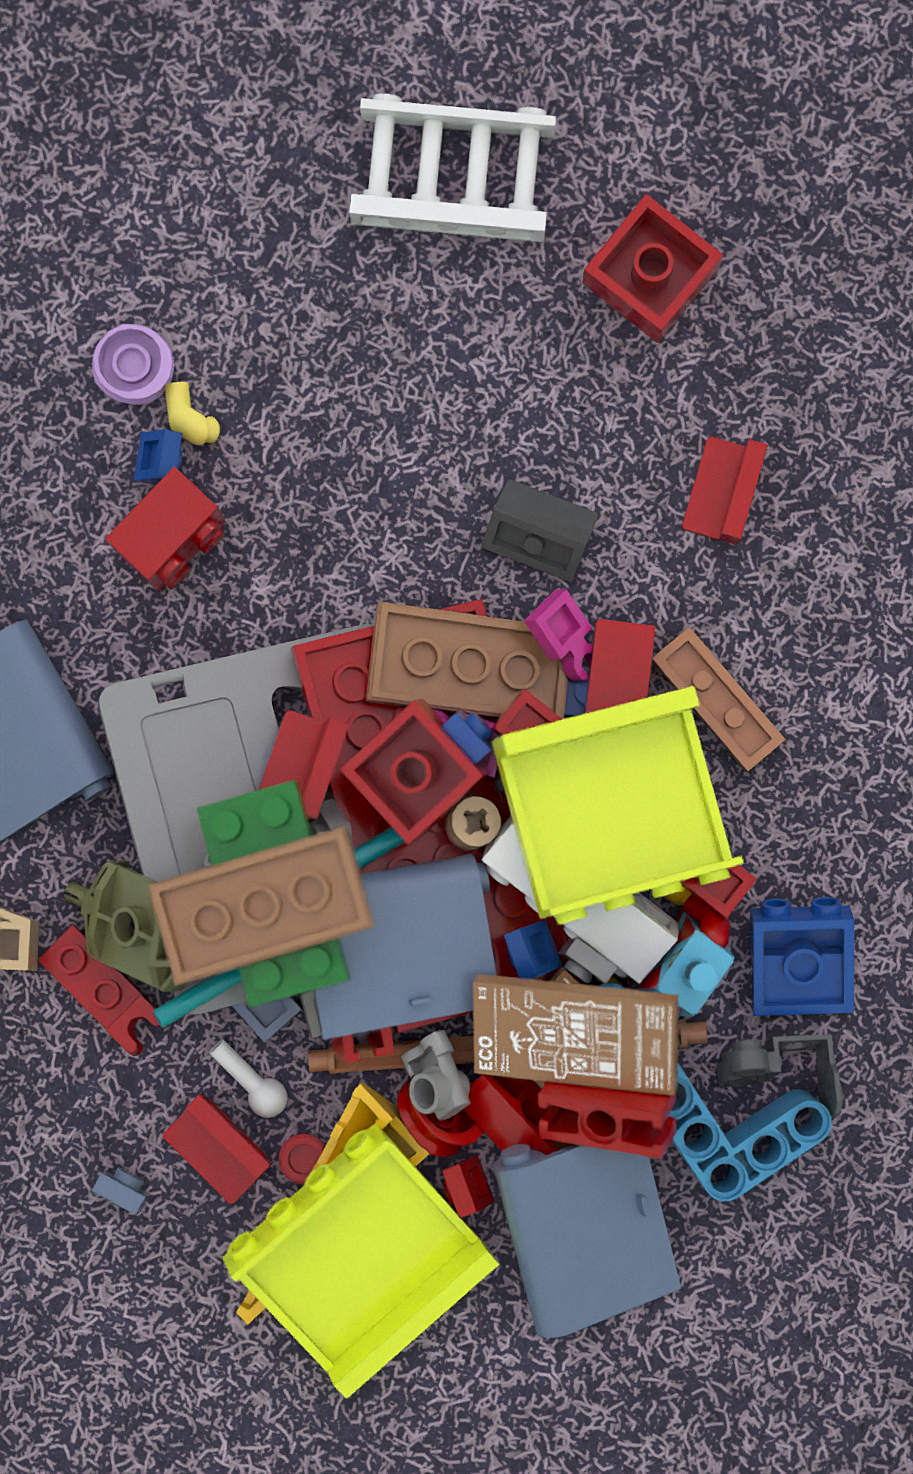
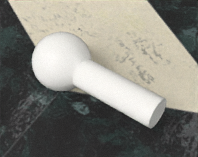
M221 1039L212 1047L209 1054L249 1093L248 1102L255 1114L264 1118H271L279 1115L285 1109L288 1095L281 1082L272 1078L263 1079L224 1039Z

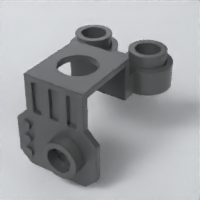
M832 1034L772 1037L763 1047L760 1040H742L731 1044L732 1051L720 1055L721 1063L716 1065L718 1085L721 1087L752 1085L757 1082H770L781 1072L779 1052L816 1049L818 1100L829 1110L832 1120L841 1114L843 1092L840 1074L834 1060Z

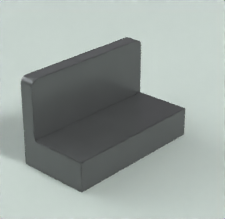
M508 480L492 512L481 548L572 583L596 524L598 513L517 481Z

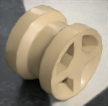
M470 797L462 800L449 811L445 830L448 838L455 846L463 850L473 851L484 847L497 837L501 828V817L498 809L491 801L483 797ZM480 819H481V822H482V828H484L485 830H482V829L480 828V825H481V824H480V821H479Z

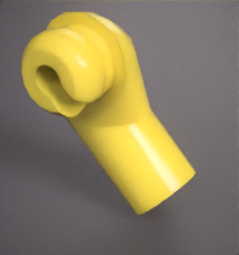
M188 382L166 384L165 395L170 428L174 432L182 433V438L193 445L215 442L220 434L219 423L215 418H205L204 415L191 408Z

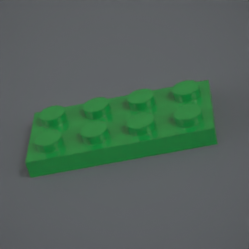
M296 780L196 808L212 866L313 836L299 783ZM340 938L239 967L249 1007L351 980Z

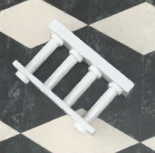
M376 94L373 96V99L361 98L360 110L362 121L375 122L369 186L368 189L363 191V195L351 194L349 211L351 224L544 242L547 212L537 211V206L533 205L539 137L554 138L556 116H548L545 110L534 107L519 108L516 113L402 102L400 97L391 94ZM394 124L423 126L417 194H413L411 199L392 198V193L388 192ZM443 128L472 131L465 198L460 200V204L440 202V197L436 196ZM491 133L520 135L514 203H510L508 208L489 207V202L484 200Z

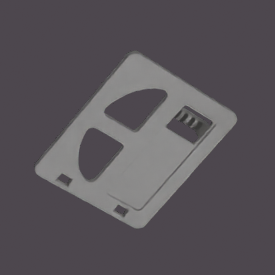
M361 624L111 684L102 691L98 700V708L142 875L161 882L207 868L204 865L208 850L196 808L258 790L273 741L276 739L279 731L271 701L274 691L280 688L302 691L291 653L292 646L374 625ZM183 681L185 697L158 703L154 687ZM327 789L323 801L331 800L329 789ZM316 820L310 824V827L316 824ZM209 977L188 982L183 990L173 991L174 998ZM243 982L238 983L188 1014L199 1015L248 1002Z

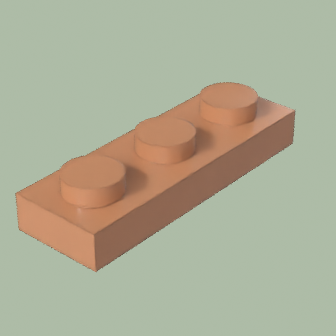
M690 627L652 658V663L675 690L695 686L700 706L692 710L746 773L786 740Z

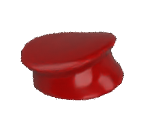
M411 1080L401 1087L397 1095V1109L401 1120L419 1146L430 1154L439 1157L456 1155L462 1146L475 1143L483 1134V1130L464 1109L455 1116L444 1120H439L435 1112L429 1114L419 1112L410 1099L409 1087Z

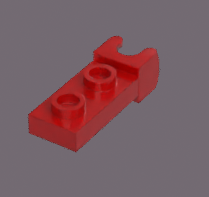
M72 925L38 959L130 1055L138 1056L143 1051V1045L136 1038L133 1031L134 1025L138 1020L145 1018L151 1024L161 1027L153 1014V1010L158 1007L121 971L90 957L87 952L86 936L75 925Z

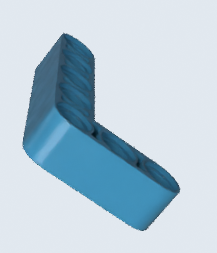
M604 983L598 986L625 989L617 983ZM678 1064L676 1102L668 1115L676 1117V1134L672 1139V1143L696 1180L716 1200L731 1201L740 1197L820 1143L831 1129L832 1118L829 1110L810 1092L794 1089L786 1092L723 1134ZM812 1107L813 1111L810 1121L803 1126L795 1127L794 1118L796 1114L803 1108ZM704 1123L703 1134L698 1140L693 1142L684 1141L685 1131L690 1125ZM771 1135L769 1148L761 1154H752L754 1142L759 1137ZM730 1164L729 1174L724 1180L719 1182L710 1181V1175L716 1166Z

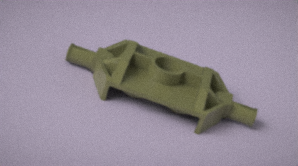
M127 860L108 861L102 866L90 889L77 882H72L66 887L65 891L71 894H64L65 900L80 906V914L84 915L86 946L90 957L163 992L184 989L187 983L175 986L147 885L157 883V881L126 868L129 867V861ZM131 916L135 924V933L129 928Z

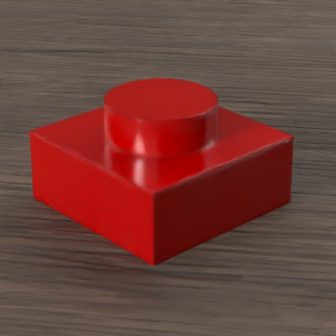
M478 1155L442 1170L445 1178V1195L449 1203L456 1208L459 1218L476 1213L495 1203Z

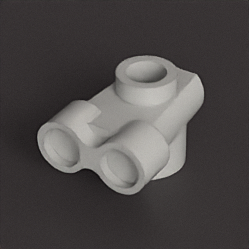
M440 1030L426 1036L417 1047L401 1056L410 1078H413L409 1087L412 1104L421 1113L429 1114L435 1112L439 1120L453 1117L471 1104L468 1097L470 1091L469 1080L463 1072L457 1070L452 1057L455 1051L445 1030Z

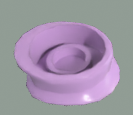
M122 324L108 331L96 345L92 360L94 379L101 390L119 402L132 405L149 404L159 398L165 391V385L171 383L175 366L172 350L167 342L154 330L138 324Z

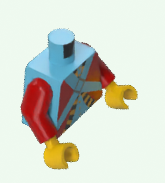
M682 886L683 891L662 896L677 906L683 905V910L674 919L679 923L678 940L640 983L632 979L625 989L679 995L678 1016L693 1017L702 1008L732 965L735 957L727 947L730 936L729 919L723 918L717 912L707 907ZM613 975L607 981V983L622 985Z

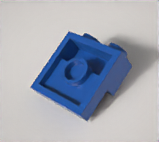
M818 897L811 901V907H791V902L786 899L772 898L762 901L761 908H750V957L752 961V1010L754 1016L854 1013V917L850 906H841V900L834 897Z

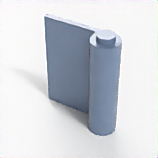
M28 620L17 622L0 631V843L68 799L83 795L85 800L89 801L100 796L112 787L109 779L116 774Z
M468 854L361 874L376 927L340 937L351 980L314 990L322 1039L336 1038L473 1011V981L477 974L497 976L483 896L484 892L489 891V878L485 864L483 862L476 863L474 856Z
M524 1144L511 1146L500 1153L501 1158L494 1162L493 1169L538 1336L543 1338L562 1337L681 1289L648 1156L577 1144L548 1155L537 1150H531L529 1145Z

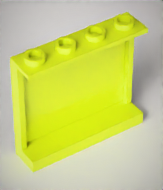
M695 686L502 735L491 741L540 919L555 915L557 925L587 917L586 906L603 902L605 911L635 904L634 893L651 889L653 899L683 891L681 880L698 876L700 885L730 878L728 867L744 863L742 856L732 858L691 709L700 706Z
M376 1123L368 1130H362L353 1135L339 1156L331 1163L320 1165L314 1169L307 1177L305 1185L291 1198H283L274 1204L267 1213L266 1219L252 1232H244L230 1244L227 1254L222 1257L230 1277L235 1282L240 1280L325 1369L333 1385L346 1399L499 1265L496 1258L479 1236L462 1218H459L458 1213Z

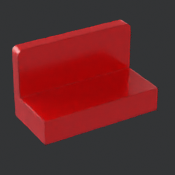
M709 437L706 440L682 523V528L685 531L738 545L742 537L768 444L751 439L748 440L746 446L715 437Z
M599 619L595 622L585 714L648 697L656 626Z
M288 710L283 716L258 790L293 780L298 781L309 824L314 822L318 817L349 724L332 717L324 723Z
M201 1093L185 1108L186 1111L163 1133V1138L228 1203L233 1204L274 1162L204 1093Z

